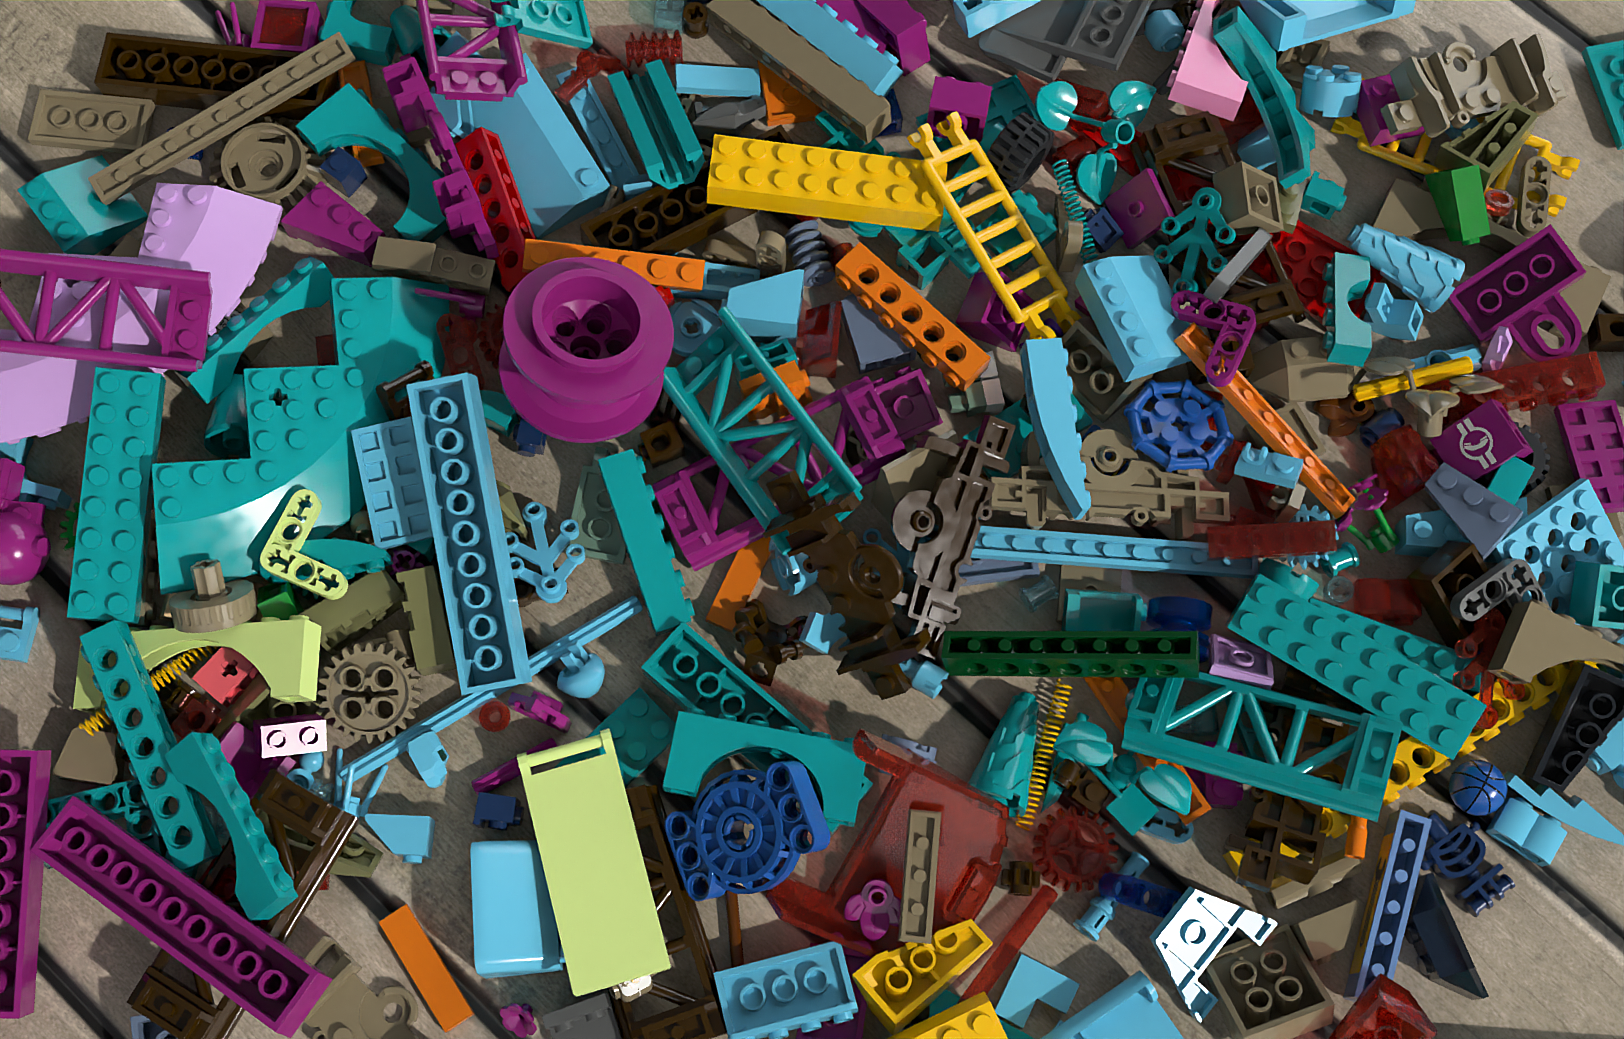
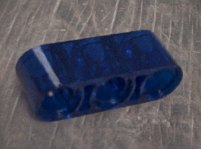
M1116 872L1105 873L1098 885L1100 895L1107 901L1162 919L1172 909L1173 902L1175 900L1178 902L1183 893ZM1120 881L1121 891L1118 895H1116L1115 888L1117 883ZM1148 891V892H1149V900H1148V902L1145 904V903H1144V895H1145V893Z

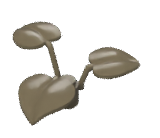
M1399 356L1376 357L1366 361L1363 367H1360L1377 375L1392 376L1404 374L1408 378L1411 391L1405 393V398L1415 407L1414 414L1418 415L1417 434L1424 437H1437L1442 434L1443 417L1447 416L1448 408L1460 402V397L1455 393L1461 391L1465 394H1480L1504 389L1503 384L1488 377L1466 374L1449 379V385L1453 386L1449 392L1442 390H1416L1413 374L1410 370L1415 368V363Z

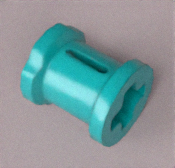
M1348 541L1342 543L1341 547L1335 551L1327 553L1328 561L1319 558L1320 565L1329 578L1336 577L1339 571L1350 566L1355 568L1360 565L1359 554L1353 544Z

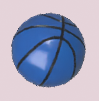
M1470 760L1460 764L1452 772L1448 786L1450 797L1455 805L1463 812L1465 811V813L1475 816L1489 815L1497 811L1504 803L1508 790L1507 782L1502 772L1493 764L1483 760Z

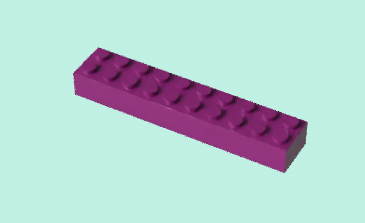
M72 796L30 850L278 1034L291 1038L333 980L253 921H249L242 913L92 805L75 796Z

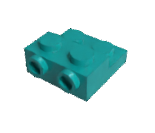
M1018 189L1011 197L1043 249L1055 239L1058 231L1056 227L1057 221L1049 212L1043 214L1037 208L1038 202L1031 193L1027 192L1024 194ZM1002 203L998 205L995 213L975 228V233L1009 217ZM1014 227L984 243L997 256L1023 243L1024 240L1017 228ZM1030 251L1005 265L1014 272L1032 258L1033 255Z

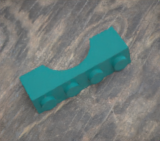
M1335 252L1331 262L1325 264L1322 279L1327 281L1322 297L1323 303H1327L1322 320L1323 326H1327V331L1323 337L1322 347L1327 349V362L1363 367L1372 349L1371 325L1356 317L1349 308L1348 302L1362 298L1370 281V257Z

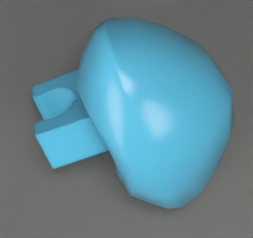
M578 641L573 642L567 646L570 652L562 654L560 657L566 667L558 676L557 687L568 695L578 698H590L599 691L603 683L605 668L597 654L587 653Z

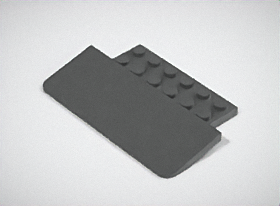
M1041 0L984 30L979 38V47L985 55L1047 83L1056 80L1067 57L1117 72L1153 0Z

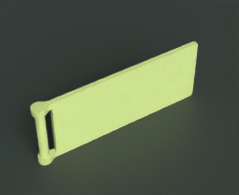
M610 729L601 730L600 734L529 755H527V752L517 754L518 765L525 787L573 994L578 997L618 985L625 981L670 969L671 964ZM604 746L606 754L532 775L531 767Z

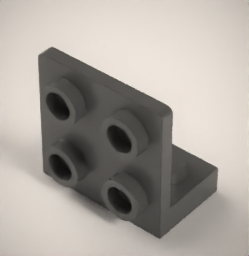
M605 993L542 1015L544 1027L550 1030L552 1039H622L609 995Z

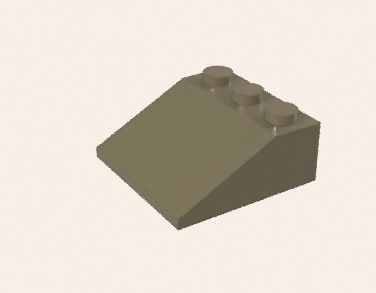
M1288 924L1274 928L1261 946L1247 938L1222 947L1204 970L1212 992L1218 999L1217 1004L1233 1039H1292L1332 1024L1335 1004Z

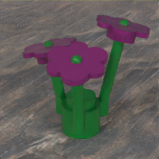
M1374 474L1365 479L1360 478L1357 483L1346 488L1348 491L1355 489L1356 493L1363 492V494L1358 496V501L1354 503L1356 510L1373 511L1378 523L1368 530L1370 536L1367 538L1351 525L1353 521L1351 513L1354 510L1352 507H1349L1344 515L1334 520L1337 527L1335 531L1343 532L1348 530L1363 542L1369 551L1376 548L1379 553H1384L1395 547L1400 539L1387 523L1380 509L1387 500V489L1381 490L1380 487H1375L1369 490V487L1373 486L1371 480L1378 477L1377 474Z

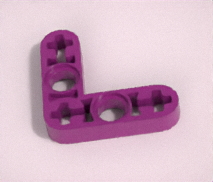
M1189 290L1179 291L1171 298V308L1175 318L1220 331L1207 360L1205 372L1207 381L1215 387L1228 385L1235 376L1256 328L1254 311L1246 305L1223 299L1214 304L1203 296L1204 294ZM1190 302V306L1180 309V305ZM1210 308H1218L1222 311L1220 316L1214 319L1205 316V312ZM1242 317L1247 318V321H1243L1241 325L1237 324V321H1240ZM1230 340L1239 343V347L1232 352L1225 351L1222 348L1225 342ZM1221 359L1225 360V372H1221L1219 376H1216L1214 371L1220 369L1222 365Z

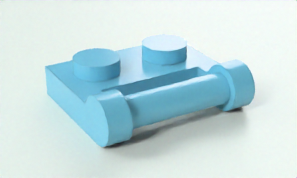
M0 605V618L23 621L22 629L0 626V659L27 663L40 618V610L37 607L30 606L22 609Z

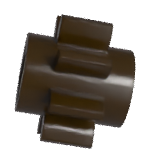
M1009 861V869L1001 870V886H1008L1009 895L1032 896V888L1038 889L1040 887V871H1033L1032 862Z

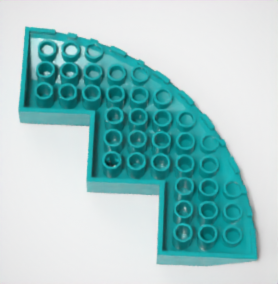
M395 277L331 278L329 299L335 365L249 368L243 370L249 459L152 464L161 595L195 590L190 566L202 560L217 559L220 561L224 583L260 573L261 553L291 497L299 490H311L319 497L322 503L321 512L306 540L325 539L336 529L350 521L353 515L366 505L351 430L390 421L376 393L377 385L384 381L388 383L415 369V365L423 360L431 364L434 379L441 378L446 360L450 325L449 300L415 293V288L449 293V286ZM407 387L395 393L394 398L396 401L408 395ZM273 399L283 400L282 405L276 406ZM308 500L307 502L301 501L299 505L304 510L305 507L311 508L313 504ZM293 514L292 517L297 518L302 523L305 522V520L301 516L297 517L295 514ZM297 525L287 526L283 532L284 539L292 540L296 538L299 534V527ZM280 554L277 557L272 556L270 560L281 558Z

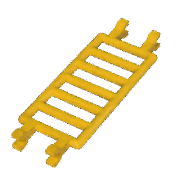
M1351 116L1337 117L1333 122L1330 131L1358 138L1357 148L1361 151L1424 175L1443 171L1424 162L1432 138L1428 137L1426 132L1421 135L1412 158L1397 152L1401 140L1389 142L1386 147L1381 145L1370 147L1361 122L1354 120ZM1486 117L1476 119L1481 124ZM1532 134L1525 141V145L1538 149L1537 156L1547 159L1551 164L1552 171H1555L1558 176L1569 180L1572 172H1576L1580 160L1551 153L1552 144L1550 141ZM1520 149L1500 172L1494 189L1488 187L1484 192V198L1500 199L1504 205L1517 210L1518 198L1506 194L1505 190ZM1532 167L1535 170V179L1532 182H1536V178L1540 173L1537 172V167ZM1528 191L1526 193L1527 198L1531 202L1538 203L1541 201L1540 195L1537 192ZM1549 194L1548 215L1556 217L1559 209L1562 210L1564 208L1567 197Z
M953 112L946 117L950 125L946 120L936 125L938 131L942 135L947 136L953 147L942 152L939 151L933 141V132L930 125L927 123L917 129L920 135L916 132L909 135L907 139L923 155L924 160L921 162L922 170L1013 321L1017 324L1024 323L1030 333V339H1042V337L1043 339L1055 338L1057 336L1050 327L1045 326L1038 315L1050 307L1057 318V324L1062 329L1063 334L1071 328L1068 321L1073 325L1077 320L1081 319V316L1070 309L1065 300L1068 296L1067 288L976 139L969 140L961 128L962 120L958 112ZM971 152L979 167L944 183L935 167ZM986 177L994 192L959 208L951 192ZM1001 202L1009 217L974 233L966 218ZM1016 227L1024 242L990 259L981 243ZM1031 251L1039 267L1005 284L997 268ZM1046 276L1054 292L1020 309L1012 294Z

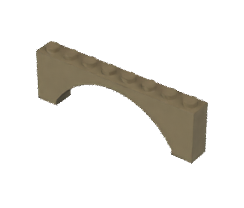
M1396 178L1388 189L1371 226L1391 232L1397 236H1405L1415 242L1429 239H1449L1431 192L1424 191L1409 181ZM1488 218L1491 234L1479 237L1480 242L1476 244L1504 256L1529 238L1521 235L1516 230L1507 229L1496 224L1492 219ZM1580 262L1586 270V274L1582 279L1560 292V295L1579 319L1582 328L1581 338H1583L1589 330L1611 276L1603 273L1597 267L1588 266ZM1549 322L1550 328L1548 332L1563 339L1556 327Z
M1530 599L1526 602L1515 603L1487 671L1514 685L1531 683L1533 676L1541 671L1572 660L1602 664L1624 674V645L1617 642H1609L1602 638L1603 634L1591 628H1582L1575 624L1576 620L1565 614H1556L1548 610L1549 606L1539 600Z

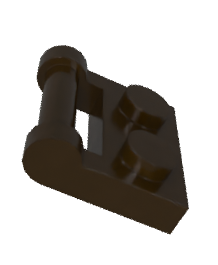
M423 360L415 365V369L389 383L384 381L376 386V393L390 421L412 417L408 395L397 401L394 396L396 392L407 387V384H412L419 379L421 382L434 379L433 368L428 361Z

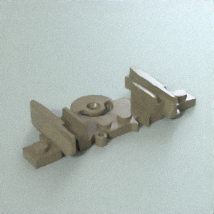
M1097 430L1088 435L1082 442L1079 453L1081 461H1084L1086 465L1084 484L1085 490H1088L1091 496V506L1086 512V521H1089L1093 516L1124 518L1130 513L1132 514L1131 522L1135 526H1142L1150 517V526L1155 527L1158 524L1171 525V514H1174L1175 541H1184L1191 537L1194 533L1193 523L1226 525L1230 522L1229 492L1201 491L1199 488V477L1188 476L1189 469L1173 470L1172 473L1159 471L1155 463L1138 460L1137 451L1132 447L1131 440L1115 430ZM1034 431L1030 432L1022 444L1019 479L990 478L989 481L995 483L991 499H989V507L992 510L1026 512L1028 529L1039 530L1045 525L1046 517H1048V520H1054L1059 514H1064L1069 520H1072L1073 516L1058 492L1047 466L1040 465V448ZM1111 452L1115 457L1114 461L1106 460L1105 453ZM1178 455L1177 458L1189 457V455ZM1123 461H1129L1126 471L1117 476L1104 475L1098 471L1114 473L1122 466Z

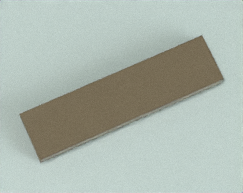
M908 809L898 941L931 944L941 812Z

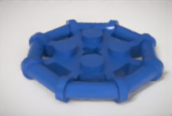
M1189 379L1174 382H1155L1154 380H1149L1144 383V388L1135 399L1124 407L1123 414L1128 419L1133 439L1131 445L1134 450L1142 451L1165 467V471L1170 473L1173 470L1188 469L1209 471L1214 468L1215 461L1228 446H1231L1234 441V435L1230 433L1224 412L1225 404L1222 400L1217 401L1193 385L1192 380ZM1180 393L1179 398L1164 399L1162 394ZM1149 400L1154 405L1150 412L1142 409ZM1200 404L1206 408L1202 410ZM1214 418L1217 431L1210 430L1208 419ZM1174 422L1181 424L1183 426L1182 431H1179L1176 426H1172L1171 424H1173ZM1141 423H1146L1148 434L1143 433ZM1205 441L1214 444L1208 452H1205L1200 447ZM1158 444H1161L1162 446H1164V447H1165V450H1164V451H1165L1166 453H1164L1162 450H1160V449L1157 448L1156 446H1158ZM1178 455H1192V457L1177 458Z

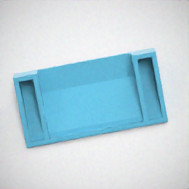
M1239 0L1251 22L1272 48L1278 52L1389 19H1397L1400 16L1413 13L1416 0Z
M524 53L522 55L528 82L518 87L514 97H503L502 102L471 101L474 131L479 127H483L498 134L532 230L537 240L601 207L608 195L610 185L528 55Z

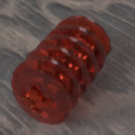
M678 29L674 30L672 38L669 37L667 30H663L661 38H658L656 31L653 30L650 39H647L645 32L641 31L639 40H636L634 33L630 32L628 40L625 41L628 69H630L633 60L637 67L641 68L644 59L647 63L655 61V59H661L664 65L666 58H668L671 66H675L676 60L679 58L681 63L684 64L682 37Z

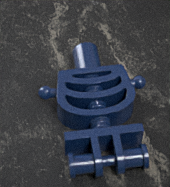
M1435 812L1426 817L1432 820L1428 835L1434 843L1425 849L1424 855L1427 861H1422L1420 868L1423 871H1427L1431 867L1438 877L1446 880L1466 875V878H1469L1468 881L1471 882L1454 896L1458 901L1467 898L1471 894L1476 897L1473 901L1465 904V908L1472 916L1478 917L1479 912L1484 908H1492L1494 906L1491 900L1493 897L1500 901L1504 898V893L1508 889L1515 887L1513 880L1506 874H1502L1497 882L1492 879L1493 876L1504 868L1500 863L1492 865L1482 874L1476 869L1482 862L1486 852L1484 841L1475 833L1480 829L1478 822H1471L1470 827L1463 823L1449 830ZM1464 840L1462 848L1458 847L1460 843ZM1473 849V857L1469 861L1470 859L1467 858V855ZM1446 853L1449 854V857H1451L1449 860L1443 861L1439 858V856L1444 855ZM1456 864L1458 865L1457 867H1460V871L1450 872L1445 867ZM1482 885L1487 889L1488 893L1483 890Z

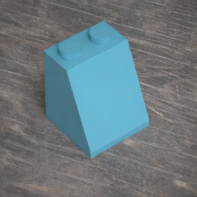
M797 269L729 288L728 299H722L721 308L728 307L753 342L769 344L787 338L790 345L796 347L804 294V270Z

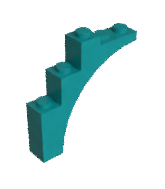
M1237 5L1213 20V37L1226 52L1242 79L1248 82L1247 88L1259 109L1272 143L1279 183L1284 189H1287L1311 176L1310 151L1315 148V130L1296 109L1295 90L1276 68V51Z

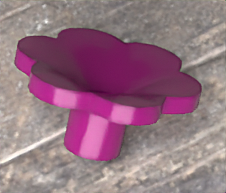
M511 1003L509 1006L501 1008L499 1013L503 1018V1026L509 1031H514L518 1037L525 1038L527 1035H533L537 1030L533 1022V1009L529 1004L524 1003L522 1006H519L516 1003Z

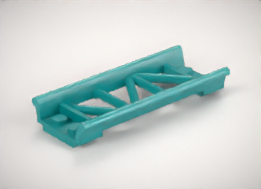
M722 307L718 311V316L723 325L676 368L665 367L662 387L764 530H766L774 517L782 514L779 513L757 481L760 480L759 477L799 441L800 444L794 469L803 484L812 443L832 469L807 492L809 497L821 493L825 501L837 495L854 492L859 501L864 498L860 493L862 489L861 484L728 307ZM745 352L766 381L721 420L733 362ZM718 376L710 415H708L695 396ZM774 392L795 419L731 429L768 394H773ZM790 433L749 470L729 444L732 441ZM853 511L837 513L835 516L841 522ZM787 530L770 536L782 555H787V552L791 550L786 536L789 535Z
M1199 671V678L1140 677L1128 710L1121 748L1377 822L1403 723L1364 712L1360 715ZM1184 679L1218 688L1173 713ZM1231 697L1214 748L1166 735L1167 731ZM1256 699L1295 710L1281 760H1279ZM1243 703L1267 763L1227 752ZM1308 713L1359 727L1358 731L1293 767ZM1353 749L1343 785L1307 775Z

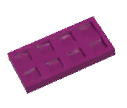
M1605 400L1557 404L1553 411L1575 482L1580 478L1589 479L1605 513L1624 512V426L1616 401Z

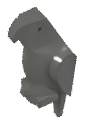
M751 95V99L742 102L722 103L713 107L703 106L701 102H694L696 120L690 124L697 139L714 138V134L737 137L747 125L766 116L764 98Z

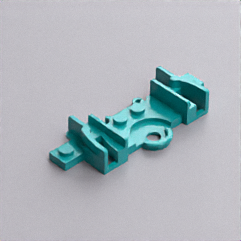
M824 110L815 116V123L831 138L821 148L884 155V148L875 138L861 149L860 147L866 142ZM894 151L887 155L901 158L900 154ZM945 209L943 210V217L938 232L847 221L850 228L856 234L863 237H877V233L884 229L889 234V238L900 248L897 252L896 265L898 267L903 266L906 271L913 268L919 274L917 286L921 290L937 277L942 269L949 264V260L968 279L972 278L982 269ZM967 217L966 220L968 221V223L970 224L971 228H972L973 231H974L975 225H974V223ZM930 245L940 256L923 269L917 262Z

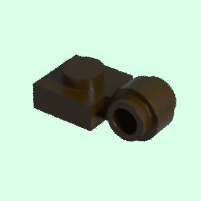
M1065 758L1053 770L1054 776L1052 781L1065 790L1072 786L1073 789L1068 797L1092 815H1097L1111 791L1089 770L1084 771L1080 775L1081 767L1072 760Z

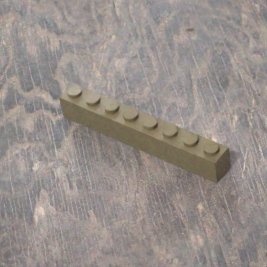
M712 0L706 5L712 26L867 144L892 123L891 106L885 97L873 93L866 83L862 80L857 81L849 75L842 65L837 66L829 60L822 50L817 51L809 45L802 35L797 36L789 30L783 21H777L763 6H757L751 0Z

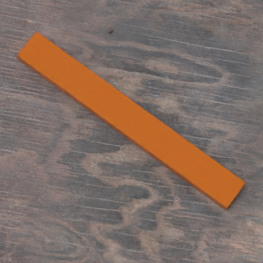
M1193 322L1174 342L1206 376L1205 366L1214 343ZM1221 359L1222 365L1220 369L1214 371L1216 376H1219L1221 372H1225V360ZM1237 370L1231 383L1223 387H1216L1276 453L1303 459V468L1299 479L1336 519L1344 515L1355 501V497L1247 379Z

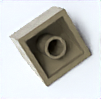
M1243 161L1213 174V189L1219 192L1222 200L1219 211L1227 225L1235 230L1236 235L1255 234L1260 227L1268 233L1284 230L1276 177Z

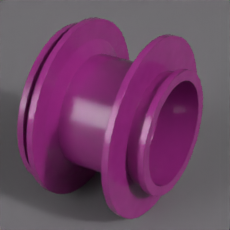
M572 257L542 265L518 283L507 301L503 316L504 341L501 346L498 364L501 387L514 410L533 427L551 437L574 443H594L626 434L636 428L650 415L659 400L664 380V369L669 361L674 342V328L670 311L658 291L645 278L618 263L599 258Z

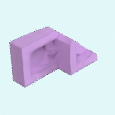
M1499 326L1489 344L1482 362L1484 377L1496 380L1507 358V353L1513 343L1508 327Z

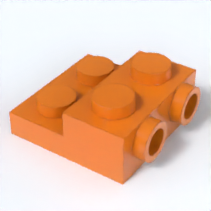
M795 360L774 368L802 407L813 402L808 389L810 386L808 375L805 369L799 370ZM760 373L739 381L743 401L766 381ZM774 392L773 394H768L746 416L748 421L752 422L757 419H765L777 412L781 419L789 415L790 412Z

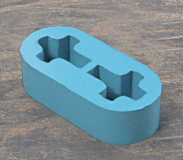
M1155 805L1159 811L1152 818L1160 821V825L1151 823L1148 827L1143 826L1138 830L1143 834L1172 844H1182L1191 838L1194 827L1192 823L1185 826L1176 812ZM1179 821L1182 823L1181 828L1186 830V833L1176 837L1174 836L1175 831L1165 827L1166 824L1175 825Z

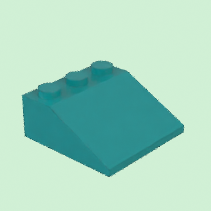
M102 155L44 172L17 189L65 254L95 255L148 219L147 213L131 192L108 205L101 202L88 178L109 166Z

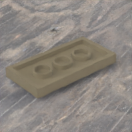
M40 89L28 141L32 145L130 154L147 144L156 105L150 99Z

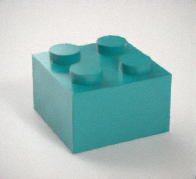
M1576 561L1569 616L1576 620L1575 623L1593 627L1624 629V566Z

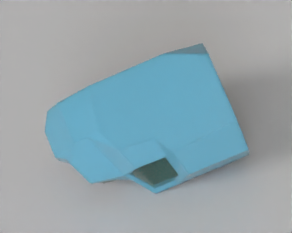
M433 730L420 735L406 745L412 761L429 788H437L443 785L448 771L446 763L449 758L441 740Z

